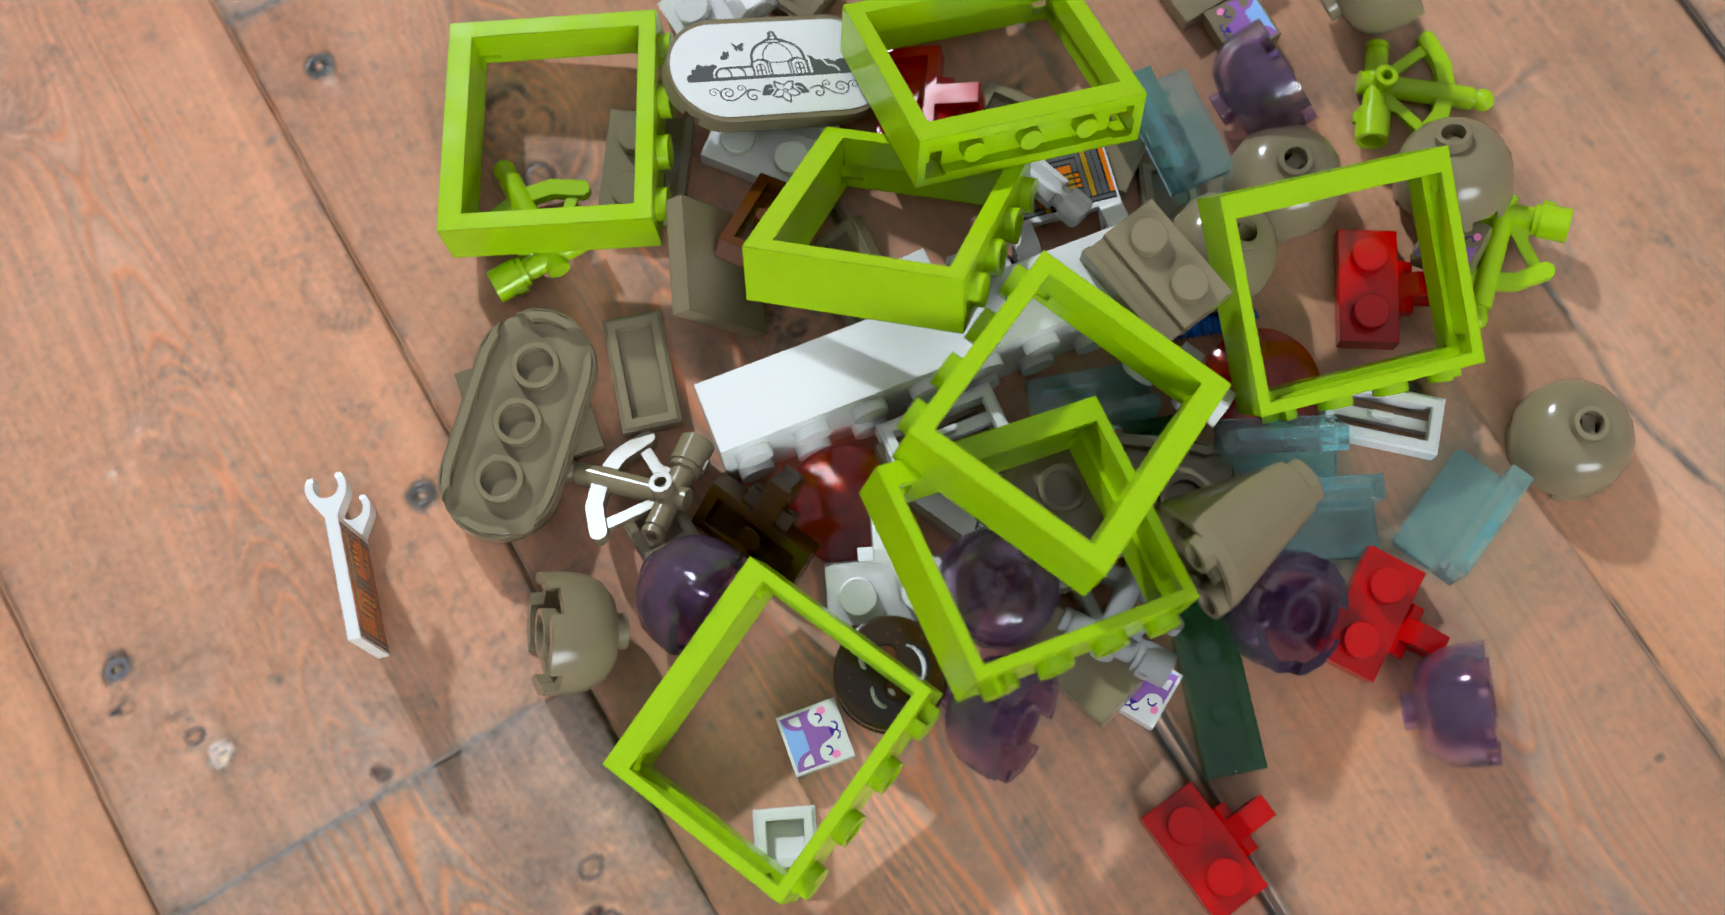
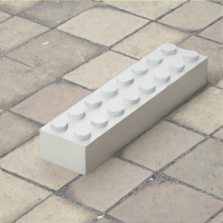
M1114 226L1046 251L1112 298L1079 259L1085 248L1097 243ZM1040 254L1006 266L1001 277L993 276L990 282V292L986 307L997 313L1006 301L997 292L1018 263L1029 270ZM1032 298L964 391L988 382L993 389L1000 383L998 378L1018 370L1021 371L1023 376L1032 375L1051 366L1055 362L1054 357L1073 349H1075L1078 355H1082L1101 347ZM978 307L964 334L866 319L695 384L694 387L702 414L724 471L734 479L741 477L744 483L753 482L772 474L776 470L775 464L794 456H798L799 461H806L827 453L833 448L831 444L833 441L854 434L857 440L876 435L877 425L904 415L917 397L929 404L939 390L930 381L952 351L963 358L973 344L964 339V336L984 308Z

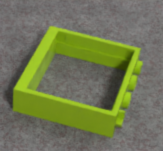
M865 0L843 5L840 52L915 188L1138 140L1147 92L1084 0H1046L1045 5L1033 7L1034 2L1045 0ZM1047 19L1091 88L928 122L887 50ZM936 152V159L929 160L930 153Z
M656 9L450 23L436 231L453 258L663 246V221H667L666 200L672 198L670 188L664 187V170H673L674 166L673 143L671 135L665 134V119L674 118L675 106L669 100L663 86L662 65L673 40L672 32L664 33ZM638 53L634 203L479 212L487 64Z
M826 126L742 245L746 300L964 334L978 307H986L990 292V282L993 276H1002L1006 264L1007 249L1010 244H1018L1025 214H1033L1034 196L1039 188L1038 178L1030 177L1031 163L915 188L886 134ZM936 152L930 153L929 160L936 159ZM847 186L984 205L951 266L809 245Z
M1448 145L1412 150L1197 199L1209 265L1233 291L1229 299L1218 307L1233 391L1237 394L1235 397L1237 413L1260 417L1261 424L1279 420L1291 421L1298 418L1297 408L1314 404L1317 405V410L1319 411L1344 408L1354 404V394L1372 390L1373 397L1396 395L1409 391L1408 381L1426 377L1427 383L1448 382L1454 380V377L1462 375L1461 368L1486 362ZM1408 180L1437 346L1268 387L1236 219Z
M1043 250L1029 270L1018 263L997 292L1000 297L1006 300L998 312L995 313L988 307H985L964 336V339L973 344L965 356L962 358L952 351L930 381L939 390L929 404L917 397L904 414L896 428L906 435L892 455V458L905 461L926 477L924 479L926 483L1079 594L1085 596L1107 575L1232 384ZM1032 298L1181 404L1090 541L936 430Z
M1097 396L954 441L956 445L995 473L1069 449L1104 518L1135 474V470ZM898 459L877 466L859 492L957 702L978 694L981 695L984 702L996 700L1017 689L1020 686L1018 679L1037 672L1041 681L1050 679L1072 668L1076 664L1074 657L1092 651L1095 659L1104 658L1131 643L1129 636L1144 630L1149 638L1163 635L1182 624L1178 615L1200 597L1152 505L1121 552L1147 603L983 664L907 504L939 493V491L924 481L926 478L924 475L902 459Z
M749 557L603 762V765L778 904L797 902L799 897L808 900L825 880L829 869L823 863L835 846L839 844L843 848L846 847L863 826L866 815L860 811L874 791L882 795L900 774L904 763L898 757L910 740L914 738L918 742L921 741L938 720L941 710L935 705L943 693L769 565ZM773 595L911 696L788 871L653 766Z

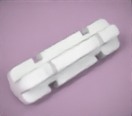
M1045 160L1031 163L1030 177L1038 178L1039 188L1034 198L1047 209L1051 206L1056 208L1057 211L1054 215L1068 227H1075L1081 223L1091 210L1092 200L1077 187L1071 190L1067 186L1070 181Z

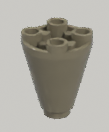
M1292 459L1288 463L1277 462L1164 500L1154 507L1200 596L1197 601L1208 616L1213 619H1219L1238 606L1314 514L1316 504L1324 498V490L1315 472L1305 462L1299 459Z

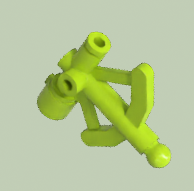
M1423 31L1416 41L1417 48L1393 65L1388 64L1389 42L1384 39H1371L1366 43L1364 71L1358 72L1355 82V94L1362 95V105L1357 108V111L1352 113V124H1355L1354 143L1358 147L1365 149H1379L1388 145L1391 114L1398 117L1414 132L1425 123L1449 117L1451 108L1470 110L1472 107L1480 112L1487 111L1494 104V95L1488 89L1475 90L1474 87L1455 84L1451 60L1435 34L1431 31ZM1424 58L1432 70L1433 81L1400 77L1399 75ZM1399 100L1431 104L1430 115L1422 122Z
M500 160L493 167V175L499 181V186L506 199L492 209L491 212L539 209L537 205L551 200H565L563 207H575L578 205L579 200H587L592 195L591 187L585 180L548 179L526 187L520 174L516 173V168L512 162ZM589 250L517 254L518 257L511 258L486 273L500 299L505 303L518 295L522 296L529 292V287L534 285L532 281L546 273L551 278L564 275L570 269L568 261Z
M1513 194L1511 203L1501 217L1497 219L1494 213L1490 217L1478 221L1492 226V236L1478 262L1477 268L1474 269L1471 275L1480 329H1483L1488 323L1489 317L1487 312L1491 311L1496 292H1518L1553 278L1555 266L1551 262L1540 263L1528 238L1529 235H1532L1535 238L1565 244L1574 209L1557 206L1556 202L1544 200L1543 204L1537 203L1536 207L1518 204L1519 197ZM1511 235L1528 268L1517 272H1501Z

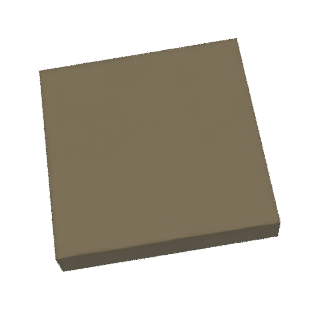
M683 194L667 199L666 219L673 315L750 339L767 334L765 303L746 300L744 269L715 257L718 238L734 214Z

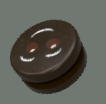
M888 615L872 618L854 628L942 692V697L935 705L939 709L944 699L948 682L919 622L902 616ZM840 645L833 667L834 686L838 701L845 713L856 724L868 731L884 735L911 696L844 646Z

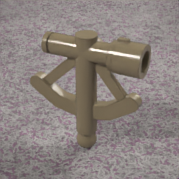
M645 430L616 448L602 466L586 462L579 463L573 459L566 482H575L576 485L590 488L585 510L589 534L593 543L598 546L607 544L610 540V531L646 515L648 517L640 531L641 535L653 543H662L677 512H687L692 505L693 490L689 487L692 481H697L703 473H706L710 465L709 460L714 452L712 442L694 432L682 433L669 459L668 466L660 463L653 452L658 444L655 434L650 430ZM643 458L653 475L650 478L624 471L629 465ZM610 494L642 501V503L607 518L606 508Z

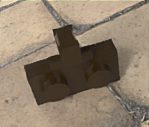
M788 464L775 478L772 476L769 479L765 488L756 482L750 489H747L727 472H724L712 482L692 519L696 526L744 563L749 557L755 558L769 565L796 586L821 546L795 526L800 515L790 506L798 497L807 479Z

